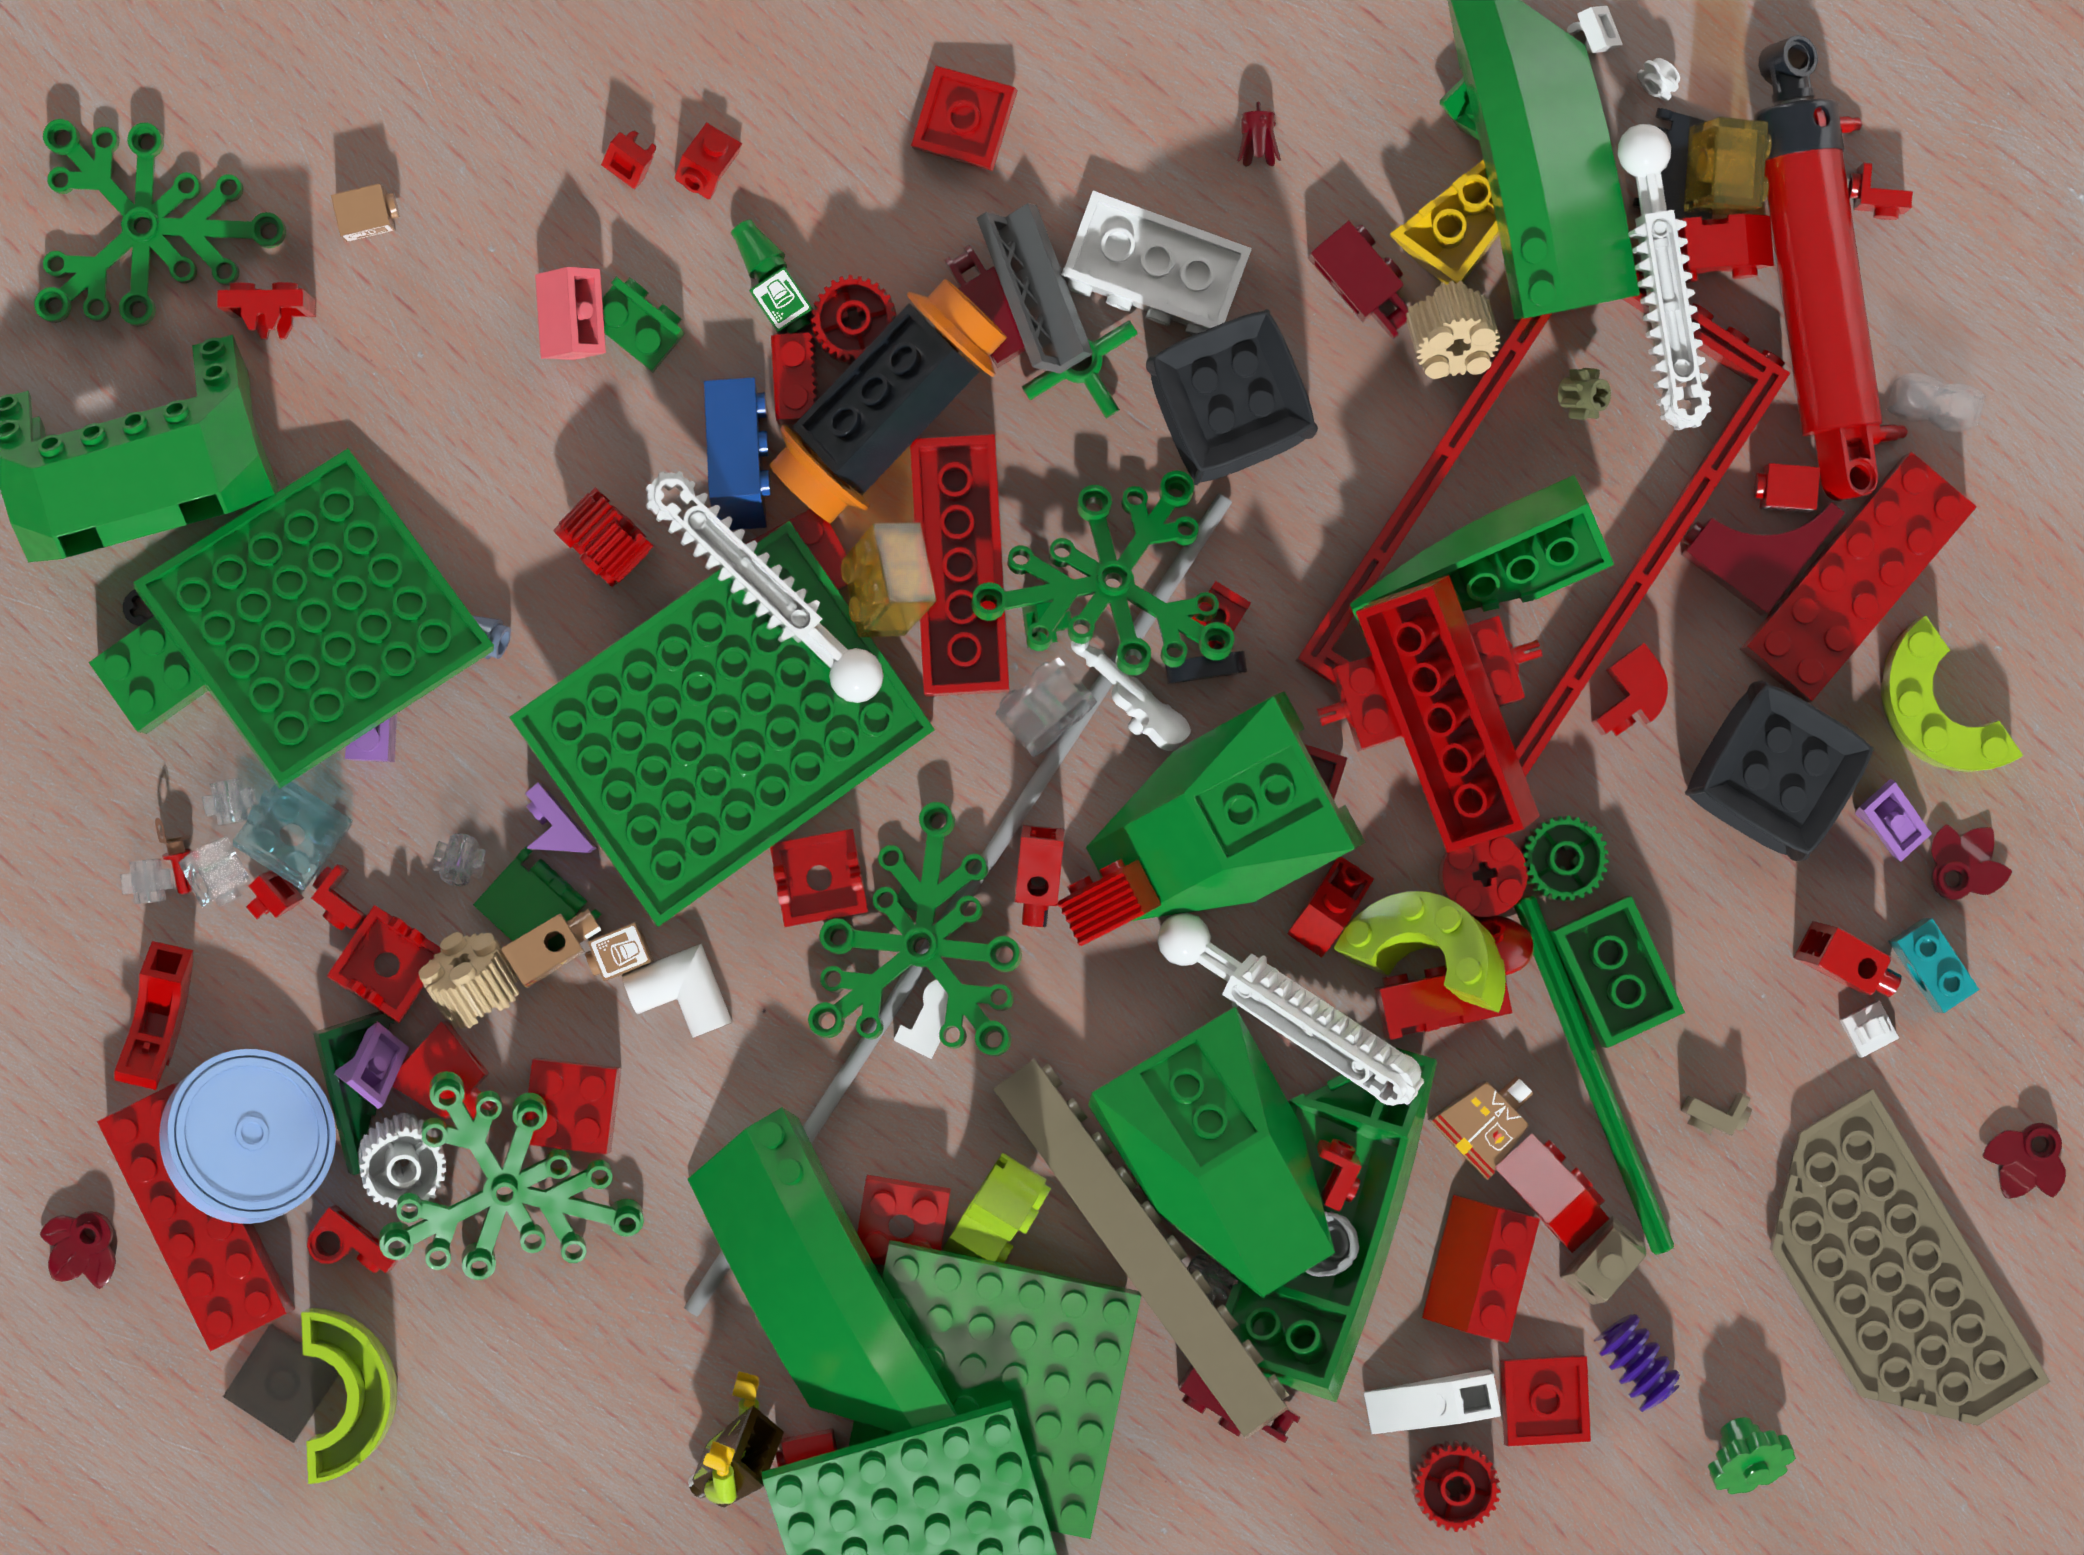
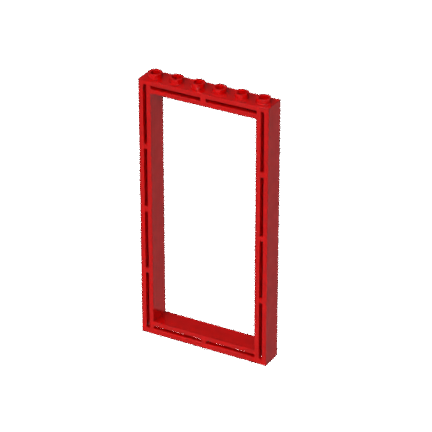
M1636 270L1637 281L1639 282L1644 277L1641 275L1642 271ZM1639 287L1640 295L1624 298L1623 300L1646 315L1650 312L1649 306L1641 304L1640 299L1647 296L1645 288ZM1693 303L1691 305L1697 307V312L1691 315V321L1700 324V328L1693 332L1694 339L1702 340L1703 345L1697 349L1752 385L1514 746L1525 777L1790 375V372L1783 368L1785 362L1780 357L1768 350H1763L1760 353L1747 345L1750 339L1746 335L1730 326L1724 330L1712 322L1714 315L1698 304ZM1552 313L1519 320L1492 361L1491 367L1486 370L1296 659L1298 663L1337 687L1332 670L1336 666L1349 663V661L1332 651V648L1354 616L1350 604L1374 586Z

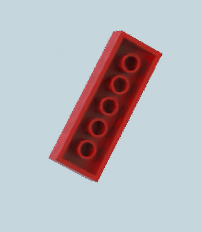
M995 434L915 439L910 445L924 695L925 697L1010 692L1005 611L998 619L986 621L977 617L971 606L973 592L979 585L991 582L998 584L1004 589ZM991 601L981 603L984 609L993 610L996 608V605Z
M1913 452L1903 456L1740 650L1793 695L1806 702H1812L1977 506Z
M1449 575L1372 601L1356 611L1447 853L1523 830L1540 817Z
M178 1082L97 1121L211 1352L295 1310L254 1225L226 1222L205 1214L180 1194L168 1176L161 1156L159 1131L164 1108L170 1095L180 1083Z

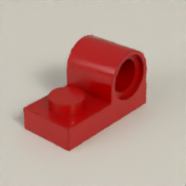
M337 1205L330 1206L325 1211L307 1240L309 1254L314 1260L322 1264H331L345 1258L353 1248L359 1252L356 1259L374 1273H377L379 1269L387 1273L399 1261L384 1256L380 1250L379 1238ZM325 1231L336 1233L340 1239V1248L335 1254L324 1251L321 1246V1236Z

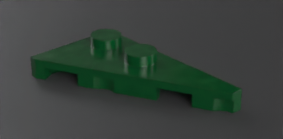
M381 1011L313 1032L347 1170L352 1175L360 1173L358 1162L360 1141L363 1139L364 1134L368 1135L371 1116L376 1115L377 1108L336 1076L335 1071L355 1057L367 1029L378 1022L389 1031L390 1023L394 1024L395 1020Z

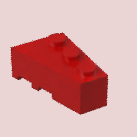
M1446 965L1424 969L1425 978L1409 981L1407 973L1382 978L1384 986L1376 987L1374 990L1384 1038L1392 1040L1401 1038L1403 1035L1423 1031L1429 1032L1442 1027L1511 1014L1513 1012L1507 983H1505L1503 1002L1499 1013L1462 1001L1444 986L1447 972Z

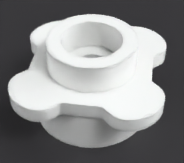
M1656 58L1653 61L1647 60L1644 63L1645 69H1641L1637 73L1638 79L1645 91L1650 95L1659 97L1664 101H1669L1672 97L1670 92H1675L1679 88L1680 75L1671 63L1662 58Z

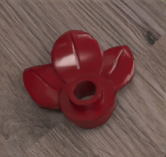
M1945 824L1936 833L1931 844V854L1936 864L1931 880L1933 888L1941 897L1957 900L1967 896L1970 892L1979 895H1989L1997 891L2008 881L2012 870L2001 863L1991 861L1995 840L1993 828L1981 827L1972 829L1960 837L1951 826ZM1951 870L1959 875V882L1954 887L1949 886L1945 880L1946 874Z
M2033 1123L2022 1132L2003 1131L1989 1141L1984 1149V1159L1991 1163L2002 1165L1999 1173V1184L2003 1196L2007 1199L2023 1196L2036 1186L2043 1193L2054 1198L2065 1182L2066 1169L2059 1158L2062 1140L2058 1131L2049 1124ZM2037 1136H2043L2046 1140V1147L2040 1152H2036L2032 1146V1142Z
M94 1211L84 1212L77 1218L59 1215L50 1219L44 1225L40 1236L49 1245L54 1246L48 1260V1269L53 1280L60 1282L70 1281L78 1278L83 1273L98 1289H101L108 1283L115 1270L116 1257L109 1246L113 1238L112 1224L105 1215ZM85 1228H90L95 1232V1240L90 1239L86 1235Z

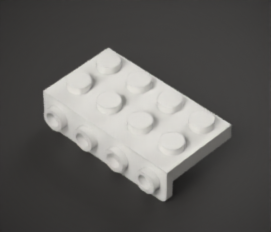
M1092 191L1061 275L1068 282V289L1074 293L1090 297L1092 291L1107 296L1106 303L1125 311H1130L1131 306L1147 311L1146 318L1154 322L1169 326L1171 320L1186 325L1185 332L1195 335L1226 321L1252 248Z

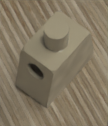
M1612 1216L1560 1277L1592 1305L1604 1303L1610 1299L1646 1256L1645 1243Z

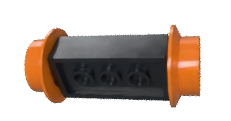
M946 278L928 297L909 291L906 294L907 297L921 312L909 303L793 425L795 431L786 425L780 427L786 447L769 466L802 502L828 523H832L848 505L867 511L870 506L862 495L980 372L964 354L991 377L996 375L990 355L1005 341L1007 336Z

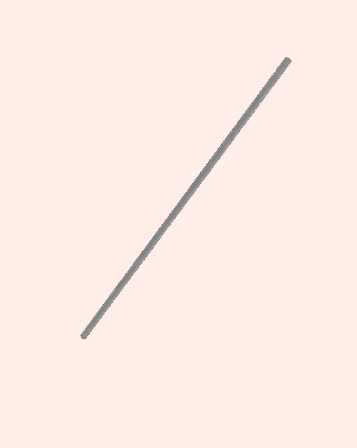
M1219 493L1217 494L1198 523L1197 539L1191 545L1183 546L1152 595L1167 603L1232 504L1228 498ZM1141 610L1133 622L1136 636L1141 639L1144 638L1156 620L1154 616L1144 610ZM1118 647L1110 657L1115 664ZM1132 655L1125 658L1126 662L1129 661ZM1101 673L980 855L988 863L989 870L986 877L1113 684ZM977 860L969 874L975 875L981 871V861ZM986 877L980 881L971 880L957 891L938 921L956 908L960 898L968 895L974 897ZM970 902L966 903L963 906L962 913L965 911ZM925 939L917 951L918 954H924L928 951V940ZM911 965L904 971L880 1008L879 1017L884 1025L882 1034L873 1040L861 1037L803 1125L811 1144L927 967ZM875 1019L872 1020L865 1033L869 1034L875 1031L877 1027ZM722 1250L684 1307V1309L697 1317L730 1269V1265Z

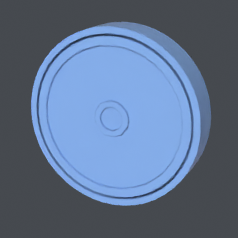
M240 1049L212 1057L194 1069L177 1085L170 1095L162 1114L159 1141L162 1160L168 1176L180 1194L189 1203L205 1214L219 1220L239 1224H253L269 1221L284 1215L302 1204L318 1189L326 1177L333 1160L336 1128L327 1097L315 1079L306 1070L290 1059L273 1052L258 1049Z

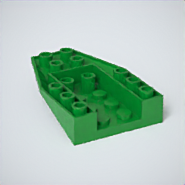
M1285 691L1273 695L1173 751L1086 846L1098 872L1100 869L1120 859L1123 860L1125 866L1139 860L1161 906L1132 921L1255 902L1366 843L1347 806L1337 807L1298 732L1305 728Z
M1236 1007L1091 1093L1088 1107L1156 1212L1260 1297L1264 1298L1335 1253L1301 1124Z

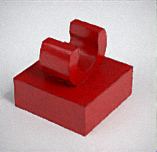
M635 130L628 133L627 136L619 132L610 142L601 166L634 190L645 179L656 151V145L653 143L646 150L636 144L635 141L639 133Z
M276 866L259 875L248 885L257 897L246 908L256 919H259L264 913L267 915L269 912L277 918L292 910L304 897Z

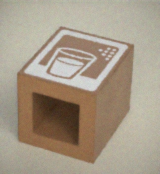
M380 183L331 195L339 233L346 242L395 231L393 219L400 217L394 193L387 194L386 189Z
M639 922L632 923L588 941L591 950L585 952V957L594 976L601 974L603 981H608L654 962Z

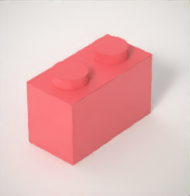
M564 267L535 274L541 359L577 360L606 353L600 269Z

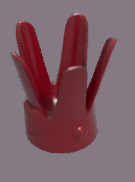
M1259 101L1256 103V111L1245 112L1241 118L1243 138L1237 161L1239 162L1243 157V165L1245 167L1252 163L1253 154L1257 158H1261L1265 154L1266 163L1269 166L1275 165V156L1281 161L1274 134V127L1276 125L1275 113L1261 111V103Z

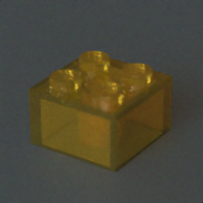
M1718 117L1690 127L1684 212L1727 216L1762 208V203L1766 200L1769 189L1768 178L1764 176L1765 160L1769 157L1772 146L1771 136L1767 134L1768 122Z
M920 523L872 524L842 560L841 575L843 581L848 585L851 599L849 614L851 620L856 624L858 637L905 636L937 601Z

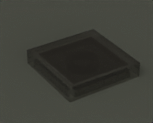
M271 1324L223 1397L292 1443H295L340 1374L334 1366L321 1358L303 1355V1345L301 1342Z

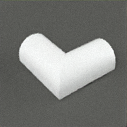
M702 944L622 975L628 997L637 1014L677 999L692 1038L732 1023Z

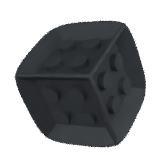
M1268 309L1235 318L1190 336L1164 349L1157 355L1150 356L1146 361V369L1151 374L1152 385L1159 407L1179 455L1194 480V485L1230 475L1293 448L1305 439L1313 438L1318 431V426L1314 422L1311 404L1286 341Z
M1756 681L1749 685L1747 692L1738 700L1722 723L1697 765L1685 795L1689 796L1703 809L1763 846L1787 855L1793 861H1804L1810 857L1811 852L1821 843L1837 820L1862 778L1874 747L1870 746L1853 730L1801 698L1781 688L1769 685L1766 681Z

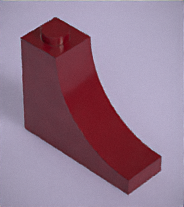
M1831 502L1825 505L1814 518L1800 528L1775 535L1743 533L1721 524L1714 518L1707 520L1704 525L1697 521L1682 540L1688 546L1681 555L1760 616H1763L1775 605L1845 512Z

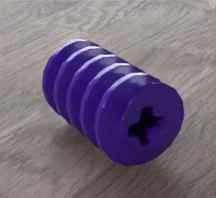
M1633 1314L1623 1317L1597 1336L1594 1342L1602 1339L1606 1342L1599 1351L1600 1356L1612 1353L1616 1356L1609 1365L1610 1370L1622 1367L1626 1370L1619 1379L1620 1384L1631 1381L1635 1382L1636 1385L1628 1395L1631 1398L1641 1395L1645 1396L1646 1399L1638 1408L1641 1412H1644L1667 1399L1679 1388L1680 1385H1674L1679 1380L1680 1374L1677 1370L1664 1372L1669 1366L1670 1360L1667 1356L1654 1358L1659 1352L1660 1346L1656 1342L1644 1344L1649 1338L1650 1332L1646 1328L1634 1330L1639 1324L1640 1318Z

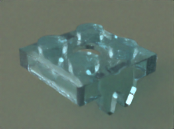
M292 781L280 789L275 783L270 790H265L262 793L259 804H254L251 808L247 822L233 839L232 846L304 891L350 829L352 819ZM288 824H296L303 829L305 839L297 846H288L280 839L281 829Z

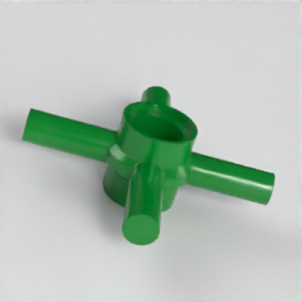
M1128 320L1094 342L1088 339L1093 354L1090 355L1092 363L1086 370L1076 371L1070 367L1061 374L1045 371L1021 387L1028 399L1032 400L1065 379L1073 383H1084L1107 419L1120 409L1098 375L1102 367V356L1135 337L1138 333L1131 321Z

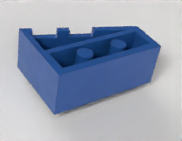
M755 377L704 381L708 486L711 507L715 505L720 507L717 514L719 520L729 516L733 519L729 527L730 530L767 528L765 496L771 495L769 470H763L762 457L769 456L767 431H760V418H767L765 392H757Z

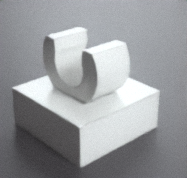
M1608 6L1590 7L1577 13L1580 22H1574L1567 28L1568 34L1577 33L1581 30L1584 31L1587 38L1584 44L1587 53L1609 52L1623 45Z
M1879 1000L1840 1019L1860 1058L1899 1039Z

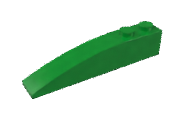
M1572 475L1496 509L1458 529L1388 574L1353 601L1350 606L1362 630L1356 611L1372 601L1449 575L1462 611L1481 607L1483 612L1499 609V603L1518 598L1521 599L1522 603L1537 600L1613 566L1614 563L1590 505L1575 475Z

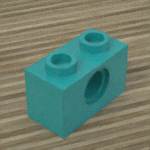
M1933 918L1921 919L1888 941L1934 1012L1945 1013L1980 990Z

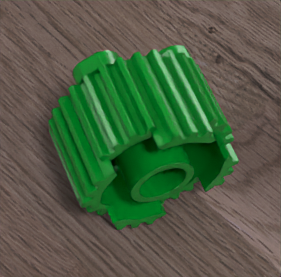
M1557 816L1544 820L1545 822L1538 823L1537 828L1531 829V836H1525L1526 842L1521 845L1520 851L1526 861L1524 866L1528 870L1526 872L1529 877L1527 884H1534L1532 888L1534 891H1540L1539 895L1546 896L1550 900L1565 901L1566 899L1567 901H1572L1575 898H1584V894L1593 893L1592 888L1600 886L1598 881H1603L1604 877L1601 873L1607 872L1604 864L1609 863V860L1605 858V855L1609 852L1604 849L1607 841H1601L1603 834L1595 832L1596 826H1588V821L1586 820L1580 822L1579 817L1571 819V816ZM1560 847L1562 851L1570 849L1574 855L1569 859L1571 867L1568 870L1564 866L1558 867L1555 863L1558 857L1556 851Z

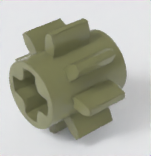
M1570 369V377H1565L1558 387L1560 405L1570 409V419H1598L1599 411L1605 410L1610 403L1611 388L1608 381L1599 379L1600 369Z

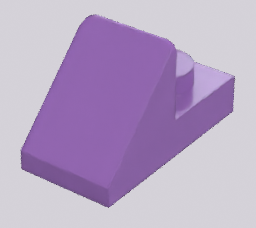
M1889 779L1855 812L1858 818L1875 831L1891 855L1900 862L1932 834L1897 783L1892 779Z
M538 782L525 793L531 800L526 807L542 825L547 821L552 825V827L530 844L527 849L591 853L597 848L543 783Z
M377 1022L367 1029L355 1057L337 1069L335 1075L379 1109L387 1099L409 1047Z

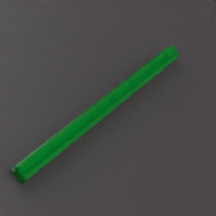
M1534 896L1521 899L1514 905L1521 925L1530 933L1533 939V956L1650 1249L1655 1255L1668 1252L1674 1248L1673 1240L1537 899Z

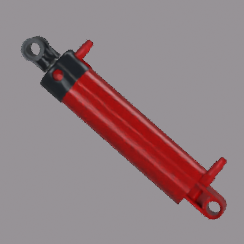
M1796 35L1766 46L1760 53L1758 67L1765 81L1773 87L1772 102L1774 106L1756 112L1754 115V125L1760 165H1763L1802 436H1815L1821 483L1824 492L1834 501H1844L1871 494L1876 489L1878 471L1874 445H1878L1880 442L1903 439L1907 436L1908 430L1904 425H1879L1883 422L1843 158L1844 143L1842 133L1859 131L1862 127V121L1858 117H1840L1838 103L1833 99H1813L1815 98L1814 88L1811 87L1810 75L1815 71L1818 64V54L1811 40L1805 36Z

